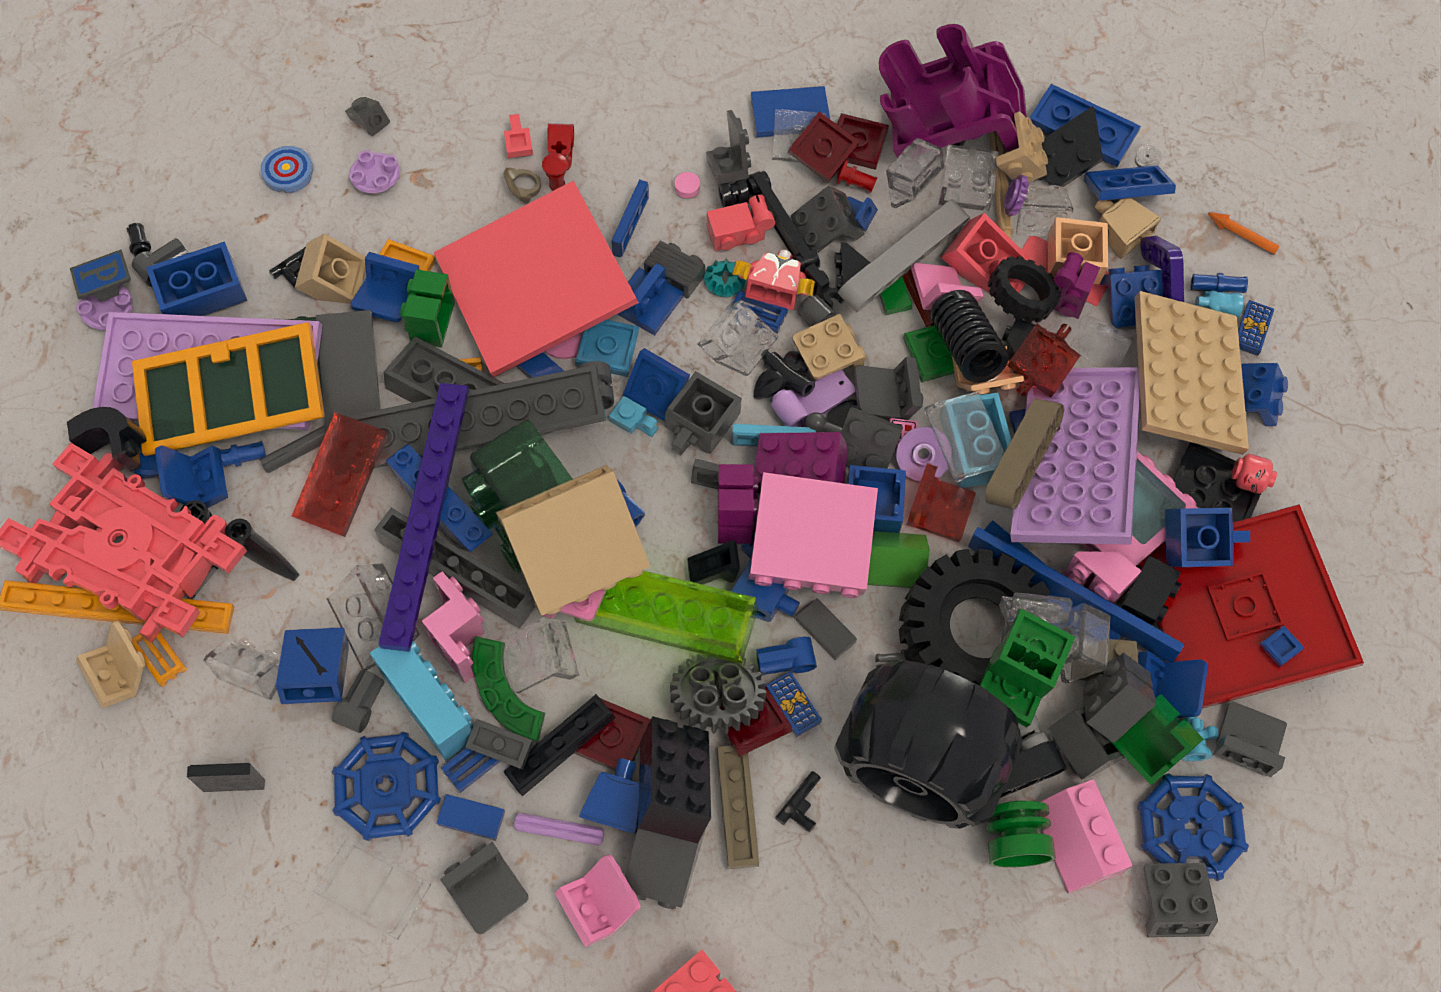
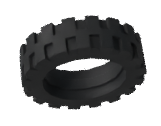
M1010 256L1006 260L1003 259L993 271L988 281L989 293L991 297L995 298L994 302L997 306H1001L1006 314L1014 315L1013 318L1017 320L1024 319L1027 323L1032 321L1039 323L1043 319H1047L1059 303V298L1061 297L1058 291L1059 287L1053 280V275L1047 273L1043 266L1036 265L1035 261L1030 259L1027 261L1024 260V257L1017 256V258ZM1008 278L1018 279L1031 286L1038 294L1040 301L1031 300L1019 294L1011 286Z

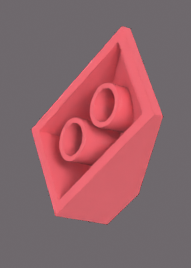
M985 213L968 220L941 256L950 267L957 271L958 275L988 293L990 287H988L989 278L1003 259L1006 260L1010 256L1017 258V256L1024 257V260L1027 261L1030 259ZM1008 278L1011 286L1018 293L1026 284L1018 279Z

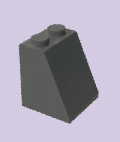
M637 829L625 878L636 893L638 900L650 898L657 900L658 905L664 908L676 909V906L682 908L705 831L697 844Z

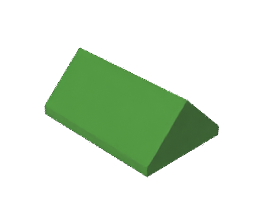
M873 531L867 585L911 588L928 567L930 549L927 536L925 534Z

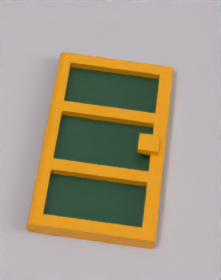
M308 322L132 361L139 427L143 430L147 439L146 442L141 444L142 453L145 457L155 455V448L161 445L178 450L324 418L312 326Z

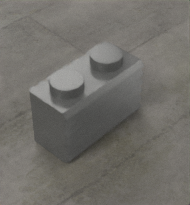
M661 240L644 261V270L650 272L656 263L665 267L667 283L683 291V296L686 299L691 296L705 274V264L701 258L696 255L689 256L682 252L676 244H667Z

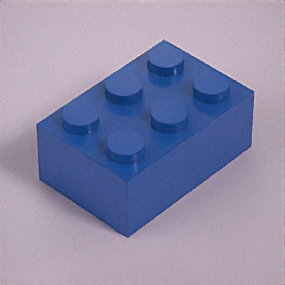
M225 241L146 267L162 314L203 316L247 301L236 266Z

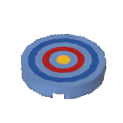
M282 146L272 150L265 156L261 163V174L266 185L272 190L293 193L301 190L310 182L314 167L309 155L301 148Z

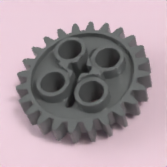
M722 651L718 657H714L712 652H708V658L705 659L700 654H697L696 662L688 658L686 659V666L679 665L678 673H673L672 682H670V703H674V712H680V720L689 718L690 727L699 723L700 729L703 731L708 726L711 727L712 734L716 733L717 728H722L724 733L727 734L730 726L739 731L741 722L749 726L751 718L758 719L759 711H763L766 699V682L761 680V672H755L754 664L745 666V658L735 661V654L730 655L729 658H724ZM714 674H716L718 680V691L714 685ZM718 694L722 698L721 706L723 711L719 709Z

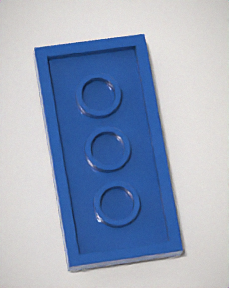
M1050 84L1029 117L1032 124L1050 135L1093 106L1096 113L1102 160L1118 167L1141 126Z

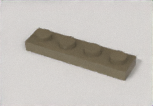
M732 746L717 747L728 869L759 867L748 753L739 757Z

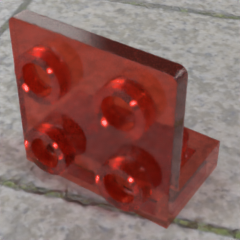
M927 463L906 525L960 542L976 493L939 480L940 478L935 477L938 466Z

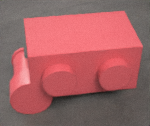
M758 195L759 202L756 196L749 199L751 212L747 202L707 211L706 226L714 251L730 250L735 246L755 244L764 240L765 231L775 225V220L772 212L768 211L763 195Z

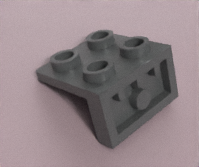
M732 110L727 111L730 147H717L712 151L706 152L707 162L718 184L749 178L748 168L751 167V158L749 153L746 152L749 136L747 130L742 128L741 119L736 118Z
M829 185L791 214L793 224L808 248H813L817 253L841 235H847L858 240L865 234L855 221L856 215L846 194Z
M1231 701L1228 704L1213 755L1272 777L1283 768L1285 757L1279 755L1287 723Z
M1145 864L1143 870L1152 914L1145 925L1147 938L1210 936L1218 923V917L1206 864Z

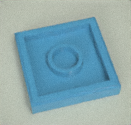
M606 319L583 331L575 366L591 361H601L610 365L611 374L628 377L639 327Z

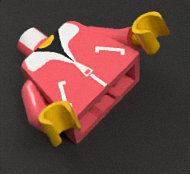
M780 250L777 255L765 253L760 260L750 264L741 260H737L732 274L748 280L745 295L747 298L794 310L797 294L813 296L815 281L806 278L805 273L800 271L801 263L793 260L792 254L787 250Z

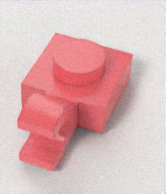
M519 114L509 115L511 130L504 131L508 158L533 155L529 128L521 129Z

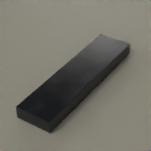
M595 694L531 748L523 769L511 765L504 771V774L518 793L524 796L616 717L600 697Z

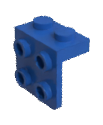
M369 252L365 257L366 279L351 301V309L354 311L371 310L372 316L392 322H400L402 320L400 316L401 305L408 298V282L414 278L416 269L419 270V265Z
M1150 265L1134 266V271L1125 272L1124 267L1108 269L1109 274H1104L1100 285H1109L1112 325L1114 327L1136 326L1135 296L1139 291L1163 297L1162 270H1150Z
M1278 363L1241 364L1245 411L1259 412L1265 426H1277L1278 416H1281L1283 413V393H1286L1288 390L1287 377L1283 375Z
M163 445L155 448L160 490L165 498L175 499L182 504L197 500L203 502L207 508L228 498L220 448L210 446L191 457Z
M1149 651L1138 652V664L1151 674L1155 698L1162 694L1180 713L1177 718L1199 716L1202 712L1208 663L1202 659L1164 662Z

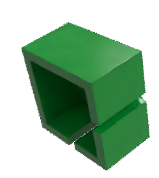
M416 269L414 278L409 280L407 286L408 298L401 305L400 316L404 319L405 331L408 332L410 341L417 337L435 347H443L455 304L452 290H450L451 285L448 274Z
M1162 694L1155 698L1156 705L1115 743L1111 741L1151 786L1204 740L1185 719L1181 722L1177 719L1180 713Z

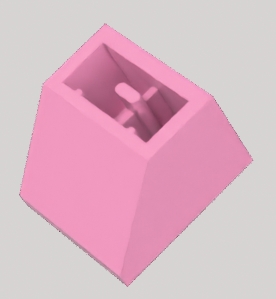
M1078 551L1073 556L1063 575L1103 597L1105 600L1116 604L1128 592L1141 573V570L1120 552Z

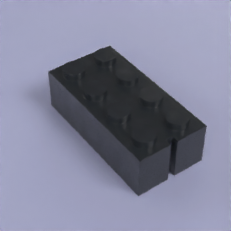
M652 716L640 741L638 829L698 844L711 820L709 731H703L700 728L683 725L680 728L676 722Z

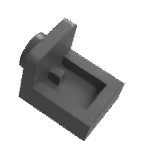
M360 97L354 100L351 107L345 111L350 120L362 123L367 133L371 136H374L390 123L379 101L367 97Z

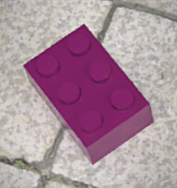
M841 432L760 433L753 475L759 476L758 493L760 494L763 472L844 484L848 446Z

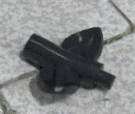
M768 350L761 352L759 357L764 361V367L768 370L764 371L756 381L753 396L755 399L772 397L786 386L802 397L808 396L813 391L815 382L802 374L808 368L799 351H790L786 353L784 358L777 352L770 353Z

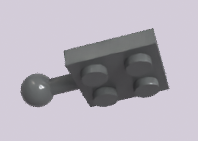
M853 407L848 412L843 428L827 422L825 416L819 412L809 414L805 420V427L816 430V432H841L848 446L846 463L848 466L855 465L888 469L903 426Z

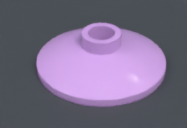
M918 427L910 430L901 438L896 450V459L899 468L906 470L907 477L919 482H928L939 478L946 472L951 463L952 450L948 439L940 431L931 427ZM921 448L928 450V455L924 458L918 456V451Z

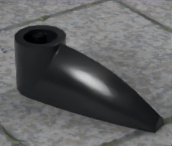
M235 519L227 525L226 536L244 546L247 550L244 554L245 557L292 581H295L300 575L277 549L254 531L247 520Z

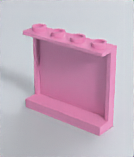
M763 472L748 579L755 580L754 583L760 586H772V583L784 584L783 588L789 590H800L801 587L812 588V592L818 594H829L830 591L841 592V596L847 598H858L859 595H863L867 590L878 488Z

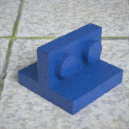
M657 263L650 272L638 268L628 283L638 303L617 314L654 336L683 298V291L667 283L665 267Z
M644 348L639 351L622 397L625 396L645 407L649 413L665 422L667 408L688 382L690 374Z

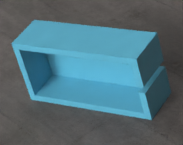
M412 642L410 652L377 647L370 652V655L378 670L445 761H448L462 751L474 726L471 722L472 719L462 705L457 708L458 704L454 699L455 696L445 682L441 684L436 670L428 660H424L415 642Z

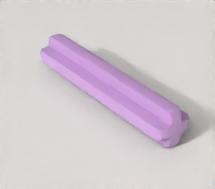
M517 813L514 821L515 830L593 845H601L604 838V829L601 827L524 813Z

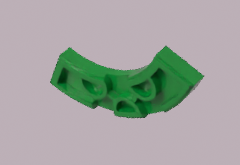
M475 636L472 666L479 695L483 703L505 728L515 734L539 742L545 713L525 704L512 690L504 669L505 643Z

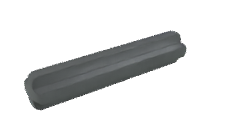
M326 425L261 458L260 462L264 470L270 473L327 443Z

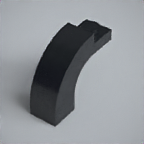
M111 407L92 408L67 421L69 441L92 454L101 447L110 444L112 457L131 472L141 467L139 445L147 441L146 436L139 426L119 410Z

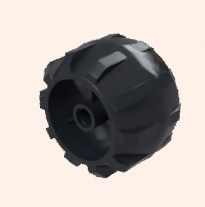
M892 660L868 673L860 692L854 699L851 711L834 749L846 776L853 783L860 784L864 789L873 794L874 798L925 822L928 820L945 824L949 828L961 829L969 825L976 826L990 821L1006 782L1012 774L1014 763L1023 743L1016 715L1003 702L989 693L988 690L961 676L933 665L905 660Z

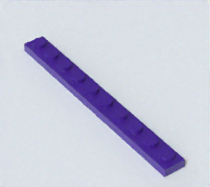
M440 383L378 643L381 649L411 651L469 395L468 386L446 383Z

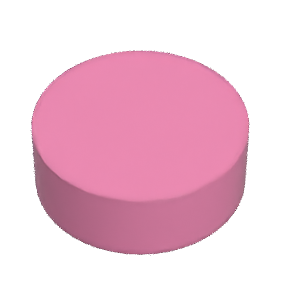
M684 172L676 177L675 192L680 197L693 198L699 193L700 179L696 174Z

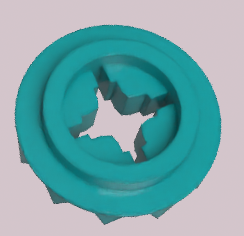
M725 258L724 261L718 262L715 260L711 266H707L704 282L711 293L720 297H730L738 294L739 290L744 288L746 280L732 274L736 261L730 262ZM724 271H727L729 276L726 284H724L721 277Z

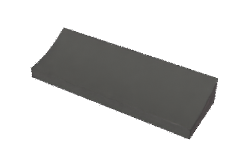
M417 337L411 340L384 371L385 389L411 403L437 398L440 383L468 386L469 391L505 384ZM538 435L491 445L523 462Z

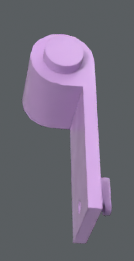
M839 370L816 380L813 391L806 397H802L798 393L795 394L792 390L786 391L784 389L777 392L772 398L771 407L785 426L805 427V420L809 414L813 412L825 414L855 395L856 390L844 372Z

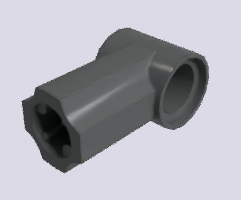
M175 238L153 253L148 251L139 253L132 260V267L143 281L152 287L146 267L188 254V251L180 240Z
M360 670L346 698L343 697L342 701H338L335 706L332 722L357 733H362L370 720L371 707L385 683L384 680L372 672Z

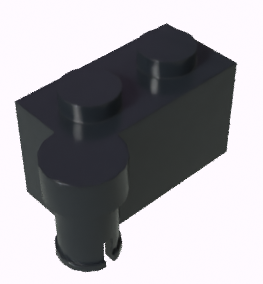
M1149 556L1121 608L1152 626L1155 620L1161 623L1169 607L1164 605L1168 596L1174 599L1182 584L1177 581L1181 572Z

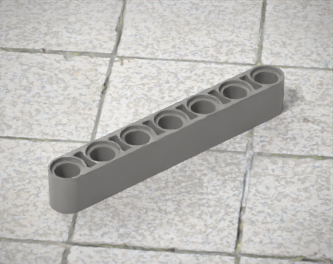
M950 199L849 279L840 288L838 294L857 313L907 273L915 263H919L962 228L970 219V216L953 199Z

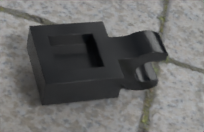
M814 263L805 268L806 278L815 281L813 296L818 295L831 308H833L831 298L837 299L840 304L843 303L844 299L838 294L839 289L829 287V278L824 271H820Z

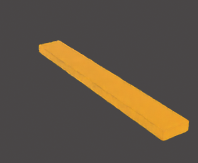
M5 580L0 594L1 611L107 622L119 621L120 623L144 625L146 623L142 619L134 618L119 603L115 608L107 609L100 602L99 596L83 588ZM182 598L181 601L196 607L200 611L189 630L222 634L229 633L235 608L232 603Z

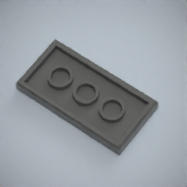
M372 311L316 315V321L323 325L319 348V362L325 421L380 410Z

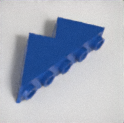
M407 444L388 458L386 462L411 499H413L422 457ZM448 486L438 528L466 550L472 552L491 537L493 533Z

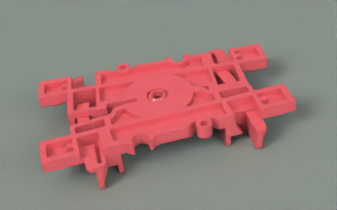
M70 443L52 463L57 470L71 478L49 503L56 511L50 522L38 519L30 529L8 518L0 528V549L21 558L15 570L29 583H37L44 573L49 574L55 581H59L67 573L66 578L63 580L67 587L77 585L99 596L100 602L107 609H113L119 603L134 618L146 621L139 633L150 642L154 641L162 627L184 637L200 613L196 607L181 601L184 595L191 598L196 593L212 565L229 574L247 550L244 546L226 536L227 523L221 517L213 515L204 524L201 520L191 515V511L187 506H184L182 511L174 513V510L179 506L175 499L166 500L147 489L144 480L137 474H133L127 479L120 472L123 465L112 457V453H106L98 461L88 452ZM121 535L123 536V540L121 542L114 543L117 537Z

